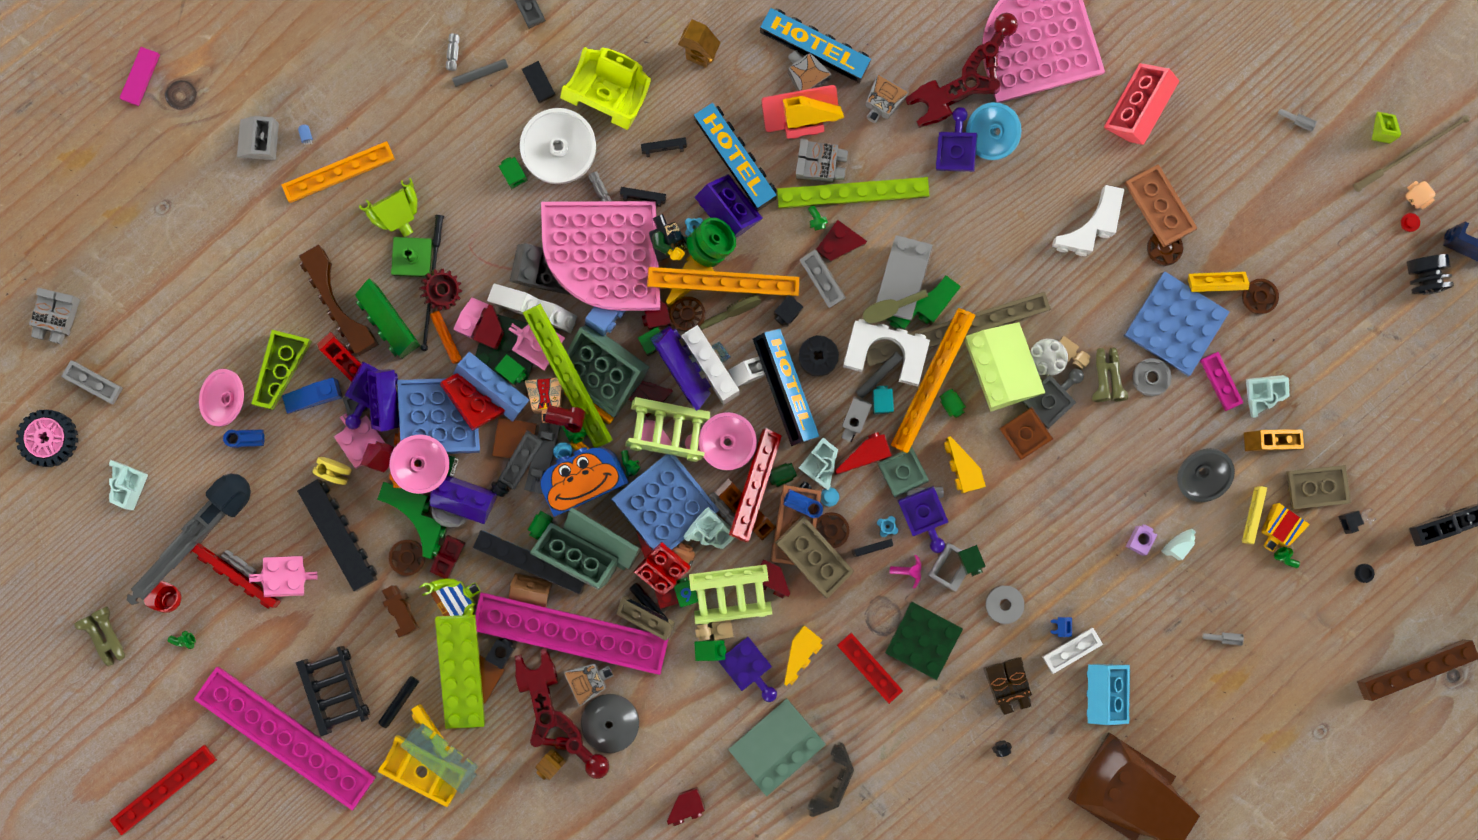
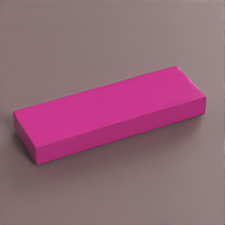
M140 47L120 95L121 100L136 106L140 105L160 57L159 53Z
M1219 352L1201 359L1200 362L1224 411L1243 404L1244 402Z

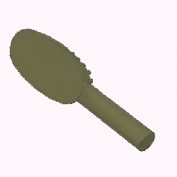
M926 289L898 301L888 299L877 302L865 309L863 319L867 323L884 321L896 314L899 308L928 297Z
M752 294V297L749 295V298L746 296V300L743 298L744 301L740 299L741 302L737 300V303L734 302L735 305L732 303V307L730 305L727 307V311L705 320L700 328L703 330L728 317H734L747 312L761 304L762 300L756 294Z

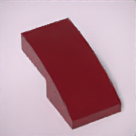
M447 535L430 572L443 579H448L464 548L465 542Z

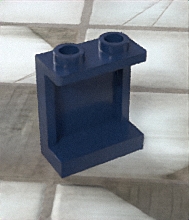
M1463 222L1451 229L1449 228L1444 235L1446 240L1443 246L1478 261V239L1466 234L1469 223Z

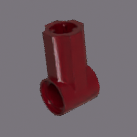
M549 405L545 422L564 426L566 430L572 433H579L582 430L586 412L578 407L564 409Z

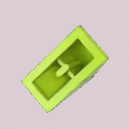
M1377 111L1372 140L1390 144L1401 136L1397 117L1393 114Z

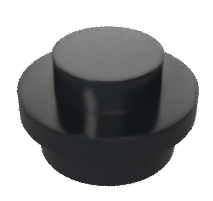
M498 480L491 483L492 487L490 490L494 494L504 497L505 494L509 493L508 485Z
M1360 564L1355 568L1354 575L1359 582L1368 583L1373 580L1375 572L1369 564Z
M1002 740L996 742L992 750L993 753H996L997 757H1005L1011 754L1012 745Z

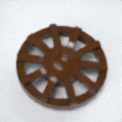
M682 297L671 307V322L677 329L684 332L697 325L700 327L704 323L705 308L694 297ZM683 301H689L688 306H685ZM692 301L697 303L693 308L691 307ZM680 303L682 305L681 310L676 308ZM700 306L702 311L695 312V310ZM674 310L679 312V315L673 316ZM702 314L701 319L695 317L696 315ZM681 318V320L676 324L674 319ZM685 321L684 328L680 327V325ZM688 322L691 323L692 327L687 328Z

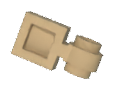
M1063 336L1059 342L1067 350L1068 362L1072 358V364L1080 370L1083 367L1086 368L1090 362V356L1084 351L1076 353L1079 346Z
M731 620L712 622V628L708 627V624L697 625L695 630L699 641L710 639L712 634H714V640L734 637Z

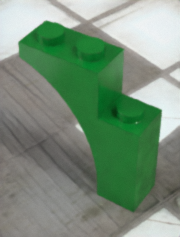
M945 275L942 281L928 293V297L917 301L912 319L917 314L921 322L926 325L928 323L932 325L961 286ZM895 316L886 319L894 330H905L911 322L910 320Z
M383 482L377 500L394 506L411 520L421 539L423 557L433 559L440 551L441 546L438 544L440 538H444L447 527L437 523L434 518L424 515L425 512L428 513L431 507L430 497L411 493L402 488H394L393 484Z

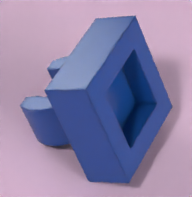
M1058 617V619L1051 620V623L1058 625L1057 630H1051L1052 634H1058V637H1072V617Z

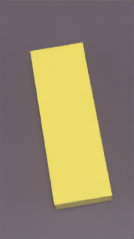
M1258 486L1254 488L1242 543H1255L1267 487Z

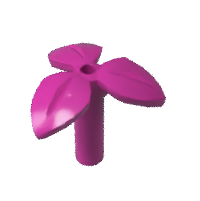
M914 555L916 565L912 567L890 566V574L911 575L915 578L912 588H916L921 580V561L917 555Z

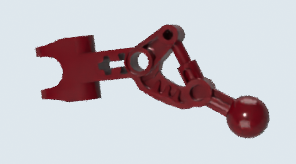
M1002 13L995 19L994 29L996 32L990 41L979 45L972 52L962 68V77L942 87H939L936 80H932L920 86L905 98L907 105L922 102L929 107L928 112L916 121L919 128L936 124L949 118L953 114L949 106L973 94H997L1000 91V82L997 79L996 73L998 68L997 56L1004 38L1013 35L1017 31L1018 20L1013 14ZM983 59H986V69L989 70L990 78L977 73V68ZM969 80H974L977 83L974 87L966 85ZM951 90L957 91V95L951 93Z
M541 649V665L536 670H531L526 666L522 655H516L515 677L520 693L530 691L536 717L530 739L531 745L533 747L541 745L555 746V749L567 750L571 754H576L585 763V771L589 777L601 779L606 776L610 767L607 758L601 754L593 755L583 745L582 733L576 724L562 711L554 709L549 686L558 684V676L548 649ZM540 694L543 697L546 696V700L543 701L544 707L548 706L549 709L539 711V708L543 707L542 702L537 701V698L540 697ZM543 713L550 715L551 720L549 723H544L541 720ZM554 726L561 728L568 735V738L557 737V739H551L546 737Z

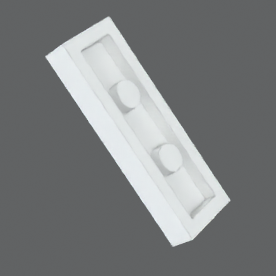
M1091 627L1045 654L1042 658L1051 673L1054 674L1102 646L1103 643L1094 628Z

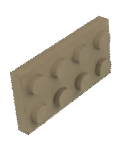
M801 516L775 542L825 598H828L854 572L805 516Z

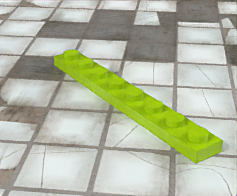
M928 177L777 188L778 209L930 196Z
M541 303L522 312L572 407L581 408L586 412L583 427L594 448L611 442L613 439Z

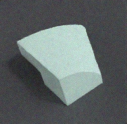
M1284 375L1246 379L1249 410L1253 418L1257 417L1263 410L1275 406L1278 401H1283L1289 397V378Z
M822 438L798 469L828 491L831 486L838 449Z
M110 460L109 466H112V478H109V485L111 487L109 502L123 509L134 510L148 474Z
M709 507L697 517L683 536L686 541H690V539L700 541L703 545H713L720 549L725 548L735 538L729 535L731 526Z
M1189 529L1180 533L1166 544L1161 551L1167 556L1172 555L1177 560H1183L1195 545L1194 534L1196 531Z

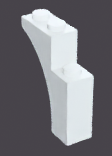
M1105 185L1102 188L1098 206L1091 219L1083 227L1072 233L1056 236L1052 247L1057 248V251L1068 252L1069 250L1074 251L1076 255L1087 256V254L1089 255L1093 251L1096 233L1102 238L1112 237L1117 230L1124 189Z
M493 284L487 299L488 302L497 307L522 315V312L541 303L552 326L570 334L577 319L575 314L554 303L537 299L526 292L498 284Z

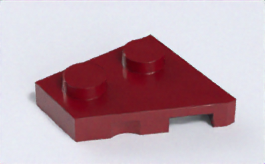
M837 220L816 250L822 257L832 262L840 256L846 255L860 246H864L867 240Z
M642 381L629 398V401L632 403L634 398L638 397L664 402L673 393V390L651 382ZM647 413L645 416L648 418L652 413Z

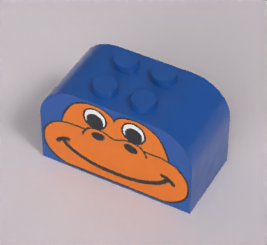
M587 447L581 448L573 452L574 456L572 457L564 456L555 460L557 464L549 467L544 472L541 478V489L554 517L570 511L571 507L576 508L629 483L620 461L613 451L603 447L590 448L588 450Z

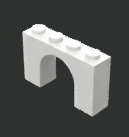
M859 319L853 325L843 368L862 372L870 345L878 340H890L901 348L904 358L898 382L918 386L930 340L926 339V336L915 333V336L907 334L908 331L903 329H896L894 331L890 330L887 325L878 324L875 326L867 323L864 319Z
M697 325L682 334V342L703 369L722 404L725 405L739 396L740 390L699 326Z

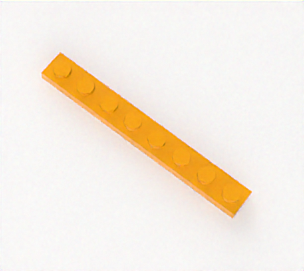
M648 267L647 287L799 296L800 277Z
M961 308L957 309L891 446L908 454L976 316L975 314Z

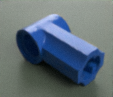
M228 430L223 435V441L232 448L264 446V430ZM233 434L238 436V441L235 444L230 443V437Z
M789 489L784 498L783 505L811 518H818L823 512V506L820 502ZM811 504L817 505V511L814 514H810L808 510Z

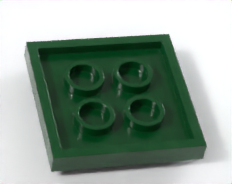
M497 314L505 333L497 351L479 343L475 356L494 372L501 375L495 368L507 354L527 370L525 372L526 377L523 380L525 382L529 380L533 363L512 351L518 336L509 331V328L513 323L523 329L528 323Z
M911 601L885 653L937 680L963 628Z

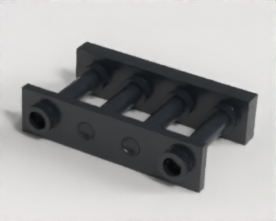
M345 646L337 647L338 654L314 663L308 662V659L296 662L320 737L332 733L331 729L333 726L359 716L361 722L369 719L370 711L367 704H364L349 661L351 655L349 650L345 649ZM341 661L344 669L343 673L321 681L314 679V670ZM344 680L348 681L351 691L326 700L321 699L319 691L322 688ZM354 698L357 709L331 719L330 717L327 718L325 712L327 707Z

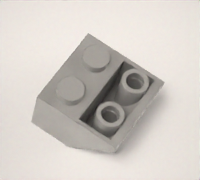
M253 116L241 119L237 157L276 160L279 123L273 117Z

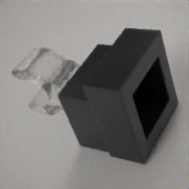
M1365 509L1362 514L1358 510L1338 516L1345 534L1359 531L1358 526L1363 525L1364 522H1374L1376 518L1369 519L1367 516L1368 512L1373 511V509Z

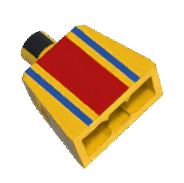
M1275 503L1272 505L1261 529V532L1268 537L1263 546L1271 552L1275 550L1278 544L1282 547H1288L1310 524L1282 504Z

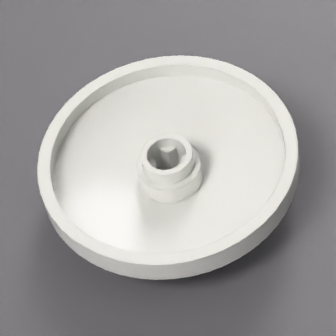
M552 108L538 113L526 124L520 138V153L527 169L536 178L550 184H566L579 179L589 170L596 155V139L590 124L580 114L569 109Z

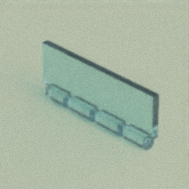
M423 723L418 729L414 727L400 747L463 794L477 776L474 772L479 766L468 758L464 763H461L460 761L465 755L453 746L447 752L445 749L449 743L437 734L433 739H430L429 737L433 731Z

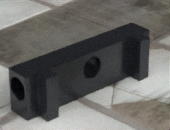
M686 137L641 144L642 154H646V157H650V153L680 149V152H684L683 148H687Z
M621 187L620 197H623V201H627L628 198L656 201L657 207H661V203L665 204L666 194L626 187Z

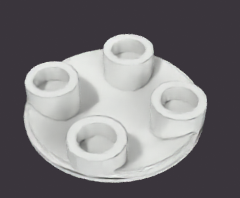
M1054 339L1038 341L1030 352L1039 375L1052 376L1059 374L1064 370L1068 362L1066 348Z

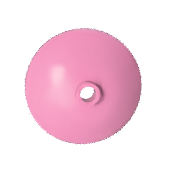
M218 369L212 372L204 381L199 395V408L202 417L210 425L226 426L239 414L244 401V389L239 376L231 370Z
M720 413L711 417L700 431V451L705 452L704 459L717 469L735 470L744 466L752 458L756 449L757 439L754 428L747 419L735 413ZM726 439L731 440L730 446L724 444Z
M412 435L401 440L393 449L389 461L390 472L394 481L402 489L416 494L427 493L439 487L445 480L449 470V457L443 445L436 439L427 435ZM416 460L421 461V465L419 467H416L414 465V462Z

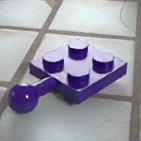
M962 107L956 108L952 114L953 119L956 121L955 132H939L936 161L937 171L975 172L978 134L962 132L963 121L966 120L968 115L966 109Z
M365 362L361 363L344 395L358 403L354 413L347 416L345 424L349 429H357L361 425L360 416L365 407L370 409L367 371L378 369Z
M934 486L898 500L912 536L928 531L931 539V550L935 553L942 552L945 548V542L943 539L938 538L935 528L948 523V519Z
M746 637L725 654V660H718L741 691L755 682L762 691L764 701L773 702L776 699V690L773 687H768L760 677L772 666L749 637Z

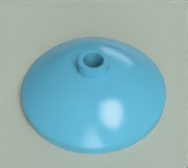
M996 102L978 107L970 116L966 127V133L978 134L976 155L987 160H999L1010 155L1018 146L1022 132L1021 123L1015 111L1005 104ZM997 128L1000 129V134H999V135L996 134V129H997Z

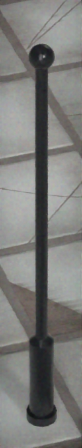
M435 215L431 275L432 270L436 268L437 251L441 242L443 215ZM431 303L427 304L423 344L420 347L422 351L428 350L427 337Z

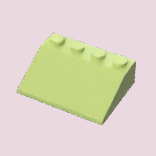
M1019 322L982 330L965 336V343L990 412L1045 394Z

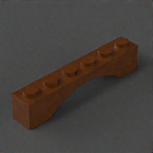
M318 244L299 255L301 268L304 272L308 271L311 277L309 282L314 289L317 288L320 294L318 297L323 305L327 304L329 308L327 313L332 321L336 320L339 327H337L339 334L342 337L345 336L349 342L346 344L352 354L355 353L361 356L378 346L379 344L370 328L350 319L338 305L331 286L332 263L324 249Z
M1463 639L1447 645L1439 651L1415 662L1374 674L1357 681L1364 700L1374 701L1478 660V652L1473 640Z

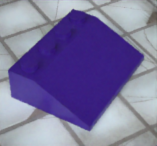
M669 326L651 337L650 340L686 399L697 411L710 396L709 388L711 385L706 378H701L699 374L701 369L696 361L692 363L689 358L692 354L687 346L681 345L679 341L681 336L676 328L672 330Z

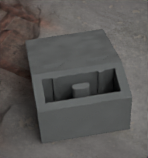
M527 243L517 245L509 282L570 295L558 283L545 260L543 248Z

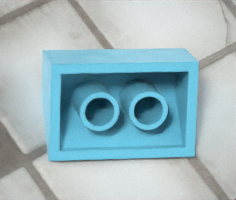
M1088 664V723L1100 725L1129 724L1130 665Z

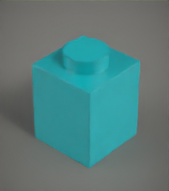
M876 386V389L872 391L873 414L894 412L893 389H888V386Z

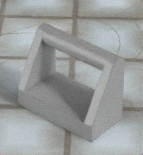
M947 543L928 576L956 592L966 576L962 564L950 583L937 576L951 551L953 550L956 553L962 551L954 545Z

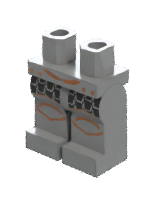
M801 139L796 179L828 181L832 183L834 180H844L846 168L836 167V161L847 162L848 151L839 149L838 145L816 143Z
M38 288L36 306L32 313V320L30 319L29 325L33 327L31 337L44 340L46 331H50L49 341L62 344L65 335H70V328L73 324L80 299L72 295Z

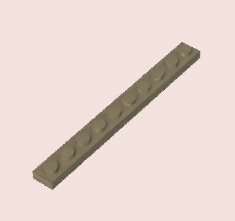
M1041 292L974 313L976 316L966 336L1050 311L1051 308L1046 293ZM951 321L910 333V335L915 336V333L925 335L926 339L930 340L928 348L940 345ZM890 340L871 345L866 354L868 366L886 362L896 351L903 356L901 348Z

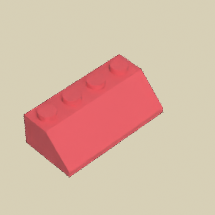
M1140 63L1104 128L1128 142L1144 145L1177 87L1179 79L1170 68Z

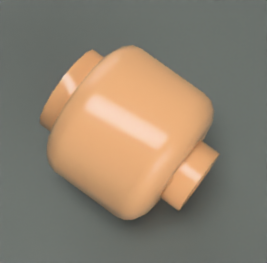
M1415 181L1407 187L1409 191L1406 193V198L1415 209L1421 208L1423 210L1435 201L1436 193L1426 181L1420 183Z

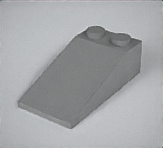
M895 236L876 303L888 299L898 301L920 292L931 257L932 244ZM917 301L899 308L893 316L911 321Z

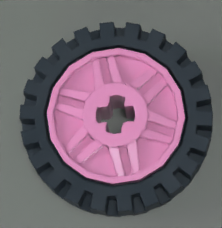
M37 410L30 413L29 417L23 419L24 422L18 426L20 430L16 431L18 438L15 439L19 444L17 449L21 451L20 454L22 457H25L26 461L37 466L54 467L68 461V457H72V451L77 448L75 443H78V438H76L78 431L75 430L76 426L69 417L53 410Z

